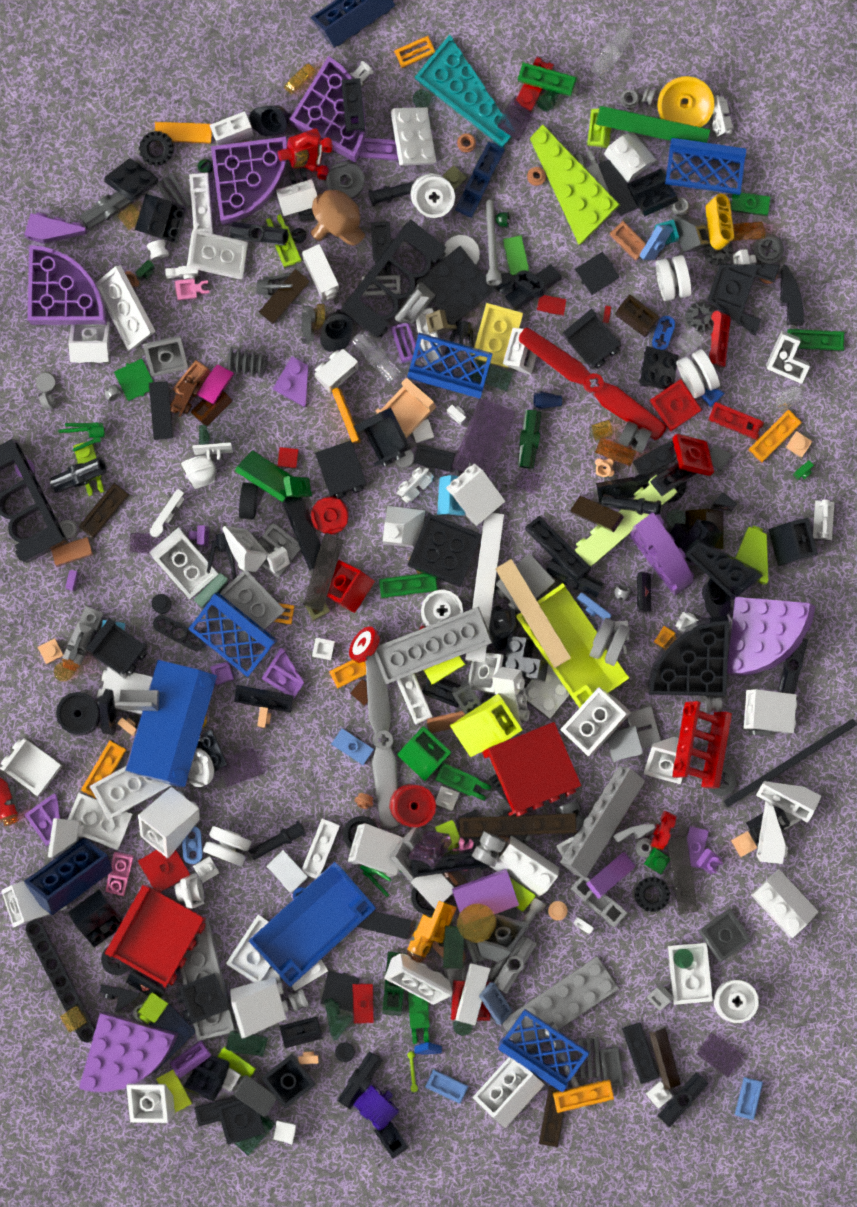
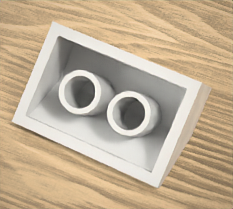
M599 687L560 730L587 756H591L624 722L631 712L618 699Z
M513 836L506 842L503 851L498 853L499 859L495 867L490 866L497 872L507 869L509 877L535 894L536 898L540 897L550 888L559 874L558 866Z
M780 869L751 894L790 938L797 935L818 913L817 909Z
M400 953L391 959L384 979L433 1005L452 995L450 980L445 978L440 972L428 969L425 964L415 962L406 954Z
M508 1057L472 1098L506 1128L545 1084L530 1070Z

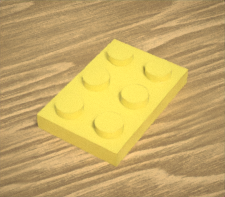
M486 303L474 348L493 353L490 364L508 369V366L504 365L503 361L512 329L519 328L523 313ZM480 355L474 358L482 362L487 361V357Z

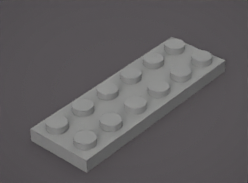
M476 607L379 645L374 655L384 681L388 684L491 644L493 641L480 607Z
M208 917L204 921L206 924L202 934L198 933L194 939L197 943L192 951L188 950L185 956L187 961L183 968H180L184 985L215 973L229 1010L194 1023L198 1041L236 1031Z
M595 957L513 1012L503 1022V1026L508 1032L523 1010L526 1009L547 1024L555 1022L558 1029H560L619 988L599 958ZM525 1016L522 1020L523 1028L534 1026L533 1020ZM541 1029L537 1030L539 1039L547 1038ZM534 1030L524 1032L525 1041L536 1039ZM521 1032L513 1033L510 1036L515 1043L522 1042ZM537 1043L526 1045L527 1051L537 1045Z

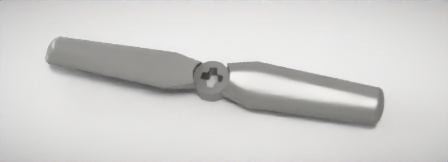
M373 654L366 657L368 714L374 731L373 744L375 745L372 767L380 825L385 829H393L400 825L392 817L389 809L390 798L393 792L398 789L397 760L391 749L393 737L389 732L391 711L388 688L376 657ZM382 734H384L385 738H388L384 746L382 742H378V738H381Z

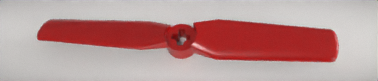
M526 327L519 335V342L569 381L584 386V389L589 393H593L604 408L624 421L637 424L639 429L643 427L652 431L650 438L654 440L661 438L666 430V425L620 388L604 382L603 378L597 373L590 374L580 361L530 328ZM596 379L597 386L591 387L589 380Z

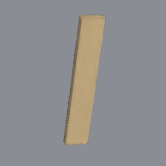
M510 559L495 568L554 668L571 659L513 560Z

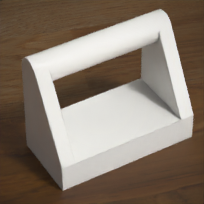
M513 328L503 364L531 375L537 355L530 350L527 365L524 366L528 348L519 342V335L523 329Z

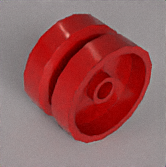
M406 784L393 792L390 798L389 809L396 822L408 827H421L433 818L436 802L434 796L427 788L420 785ZM415 803V807L411 809V804Z

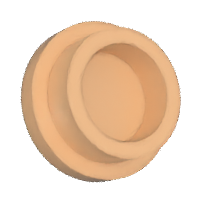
M561 901L551 903L548 908L549 916L557 921L564 919L568 912L567 906Z

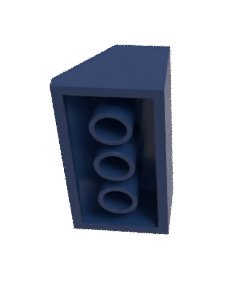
M334 0L310 18L327 42L335 48L342 45L352 35L358 34L367 25L374 23L383 14H387L396 5L393 0Z
M84 837L27 878L24 884L39 905L53 916L113 870L108 855Z

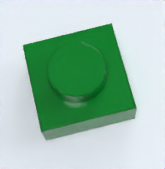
M808 460L793 473V476L797 480L801 477L803 479L807 478L812 473L810 469L814 465Z
M653 848L644 865L661 875L671 858L658 849Z

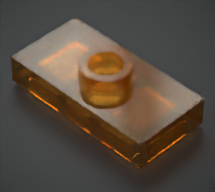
M763 221L733 224L734 239L732 241L765 238Z
M600 438L595 453L631 466L636 451L605 438Z

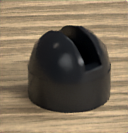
M296 228L292 231L291 236L295 243H303L306 240L307 236L304 229ZM302 232H303V234H304V235H299V236H296V237L294 236L295 234L302 233Z

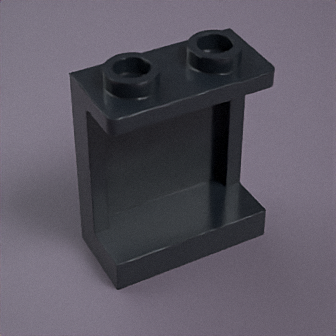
M592 308L567 328L562 336L591 369L594 367L599 369L606 363L604 360L609 355L613 357L621 350L619 348L621 342L617 341L599 320Z
M391 408L354 426L357 433L362 430L365 431L379 461L373 463L375 467L380 464L384 467L393 462L392 458L398 460L406 456L405 452L411 449Z
M351 440L315 453L330 496L340 499L345 497L347 492L353 491V493L363 491L364 486H367Z
M110 618L86 648L88 654L124 679L134 673L137 668L135 666L139 660L142 661L148 653L146 643L138 641L118 627L116 622Z

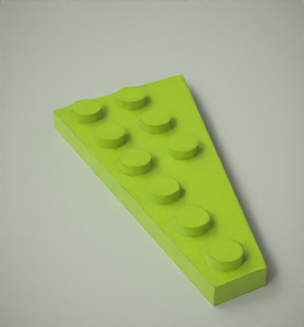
M542 125L530 137V140L578 244L581 245L620 204L549 129Z

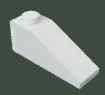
M766 781L763 782L756 796L770 801L771 804L807 823L821 798V795L806 787Z
M766 800L756 856L760 862L783 864V859L787 857L788 848L785 844L774 807L770 801Z

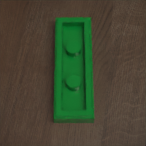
M523 62L517 81L572 97L577 77Z
M787 329V333L799 337L800 344L797 349L844 351L845 332Z
M425 573L379 579L381 598L428 593L438 590L437 578Z

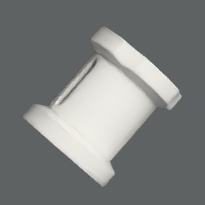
M361 61L360 66L349 75L352 79L360 78L362 86V82L374 72L369 65Z

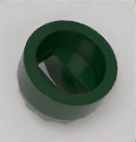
M202 159L198 163L200 173L209 174L213 169L212 162L208 159ZM206 162L209 163V164H207L203 169H201V167H202Z
M509 212L497 214L495 222L498 226L509 227V222H507Z

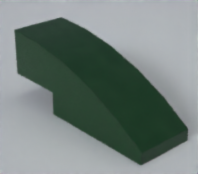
M388 952L386 973L391 959L400 953ZM386 979L382 1014L401 1016L404 989Z

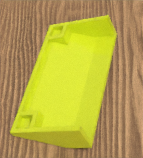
M561 584L537 602L571 659L554 668L522 613L516 616L579 708L599 687L610 693L630 679L618 661L615 666L605 663L607 650L604 651L599 660L589 656L597 631L564 584Z

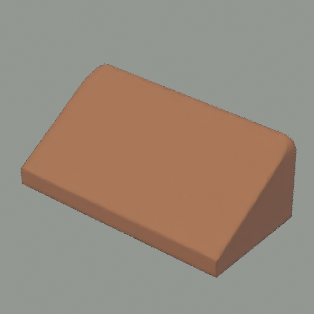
M195 360L172 390L183 397L184 394L178 391L183 379H186L188 376L194 379L193 383L200 381L199 387L201 388L211 371Z
M88 537L51 550L56 567L93 555Z
M460 711L427 719L429 732L436 733L452 729L450 725L465 716L464 712Z

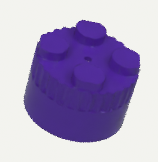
M373 1084L353 1104L359 1110V1113L366 1120L369 1119L373 1122V1126L379 1131L384 1129L400 1112L389 1101L394 1095L389 1090L383 1095Z

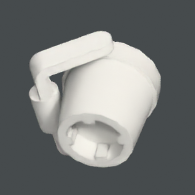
M197 873L181 879L180 883L175 885L178 902H185L188 909L204 904L203 886Z

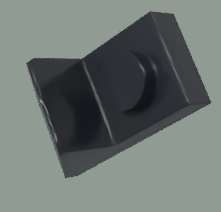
M101 985L99 993H104L103 997L115 999V996H118L115 1012L140 997L141 993L108 985Z
M391 1121L381 1131L373 1130L392 1159L409 1148L407 1142Z

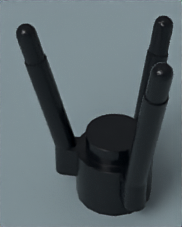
M456 321L457 329L452 331L449 341L453 342L456 336L459 338V344L463 345V340L469 336V346L474 348L471 323L468 321ZM447 346V348H446V350H445V354H444V355H446V354H448V353L450 352L448 346ZM471 361L472 368H475V365Z
M217 534L216 540H212L206 573H210L215 550L218 548L219 552H227L234 580L237 576L232 552L225 534Z

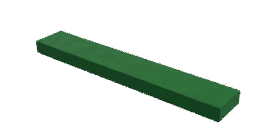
M601 105L596 120V125L670 141L671 138L707 143L710 129Z

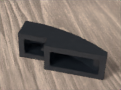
M783 265L781 268L780 306H787V325L802 326L804 323V309L801 294L787 265Z

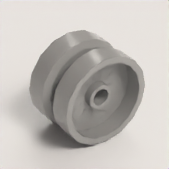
M605 618L592 643L594 645L589 656L599 660L604 651L607 650L605 663L615 666L631 628L621 624L616 633L613 634L615 621Z

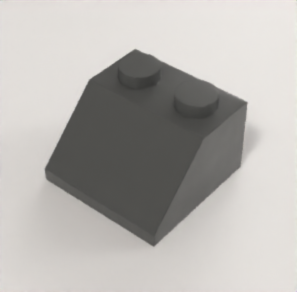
M495 914L477 940L481 957L498 962L509 956L530 925Z

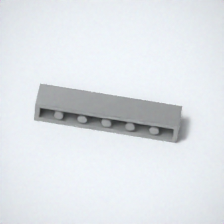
M618 767L612 779L604 788L599 800L594 804L591 813L584 820L583 826L578 834L575 835L570 847L565 851L560 861L564 867L574 875L587 877L645 783V780L631 768Z

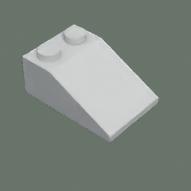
M179 527L150 551L154 560L189 599L219 575L213 567H211L209 574L206 573L208 561Z

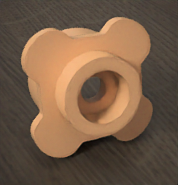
M598 458L595 461L597 475L601 477H611L614 475V461L612 459L602 460Z

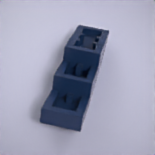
M488 141L456 205L455 211L470 218L473 217L505 152L504 148Z

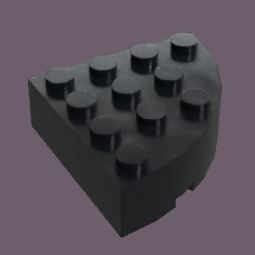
M728 616L710 617L696 621L672 636L662 647L653 663L648 683L649 695L726 696L729 637Z

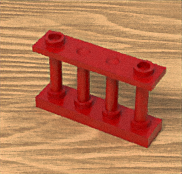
M685 702L672 777L685 778L689 774L701 778V787L719 788L732 713L727 711L714 712L711 715L699 710L701 702ZM698 718L712 723L710 734L696 729ZM694 737L709 741L707 752L693 748ZM691 755L705 760L704 771L690 767Z

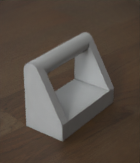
M419 282L397 310L395 319L401 323L413 324L434 298L435 294L424 283Z

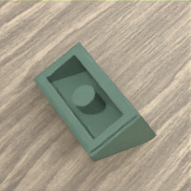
M220 572L194 599L202 609L209 603L215 593L220 592L229 583V580Z

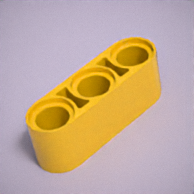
M719 193L705 207L709 241L716 250L723 249L734 239L730 201L725 194Z

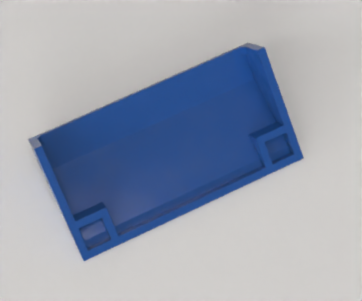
M157 660L149 690L160 692L158 711H142L125 771L179 788L185 787L217 675Z
M334 862L248 941L286 984L291 987L368 917L376 907L346 872Z

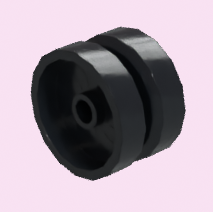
M69 693L57 705V721L62 729L72 735H88L100 723V707H98L96 700L86 693ZM78 710L81 711L80 717L75 716V713H78Z

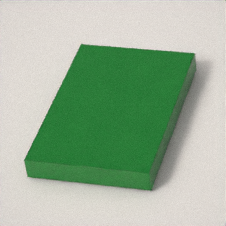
M252 450L237 465L235 472L281 502L288 497L286 496L283 479L292 475Z

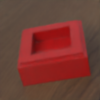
M279 447L277 466L297 469L299 449Z

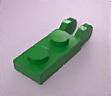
M445 763L442 764L435 781L468 796L472 795L482 801H485L487 797L481 793L474 792L475 785H479L485 790H490L492 787L479 781L478 778Z
M408 991L412 1042L417 1044L418 1041L416 1028H424L423 1039L427 1043L429 1042L428 1028H430L428 1002Z

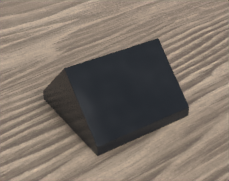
M293 1054L289 1055L261 1077L285 1109L316 1085Z

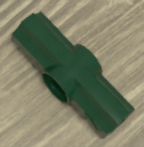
M525 410L523 430H521L518 467L534 469L536 449H538L540 438L539 427L542 416L540 411Z

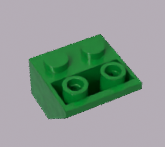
M423 726L401 749L397 756L422 780L426 781L450 756L451 751Z

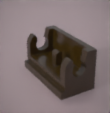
M630 294L615 313V316L643 337H646L660 317Z

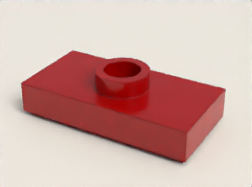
M372 983L353 984L354 1024L374 1023Z

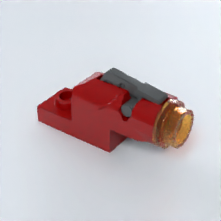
M0 778V822H3L4 826L19 822V810L15 787L9 786L3 778Z

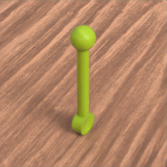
M410 1051L407 1054L410 1059L412 1080L410 1089L412 1092H417L418 1086L415 1081L413 1059L415 1053Z

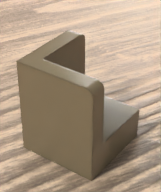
M437 310L425 315L428 330L431 334H444L457 329L456 325L447 324L445 310Z

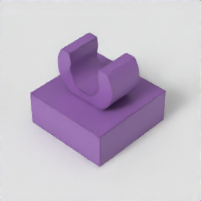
M197 525V531H189L188 539L197 541L196 544L201 547H209V527Z
M707 848L696 864L712 875V873H717L716 867L719 864L722 865L723 862L718 855Z

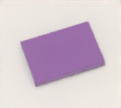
M507 869L452 888L464 925L519 906Z

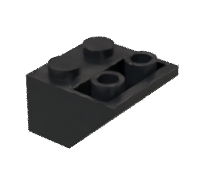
M145 194L134 230L177 244L188 207L157 196Z
M808 518L768 529L778 566L814 558L818 555Z
M97 890L68 912L75 926L94 948L117 932L123 921L100 890Z

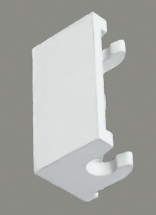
M245 111L210 125L217 146L237 143L254 136Z
M312 179L276 190L283 216L312 208V202L317 196Z

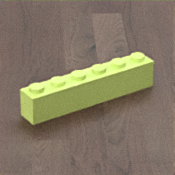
M649 481L650 485L645 490L643 487L634 494V499L645 498V500L654 502L660 500L662 507L678 492L673 489L664 496H661ZM621 509L618 513H621L624 518L614 533L596 526L590 532L592 535L587 540L582 538L576 544L577 548L575 551L592 567L625 539L633 527L649 514L639 515L635 511Z

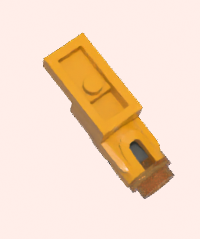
M439 901L432 917L422 915L420 922L415 926L413 936L407 948L408 956L412 960L422 963V960H425L426 955L429 953L433 942H443L457 907Z

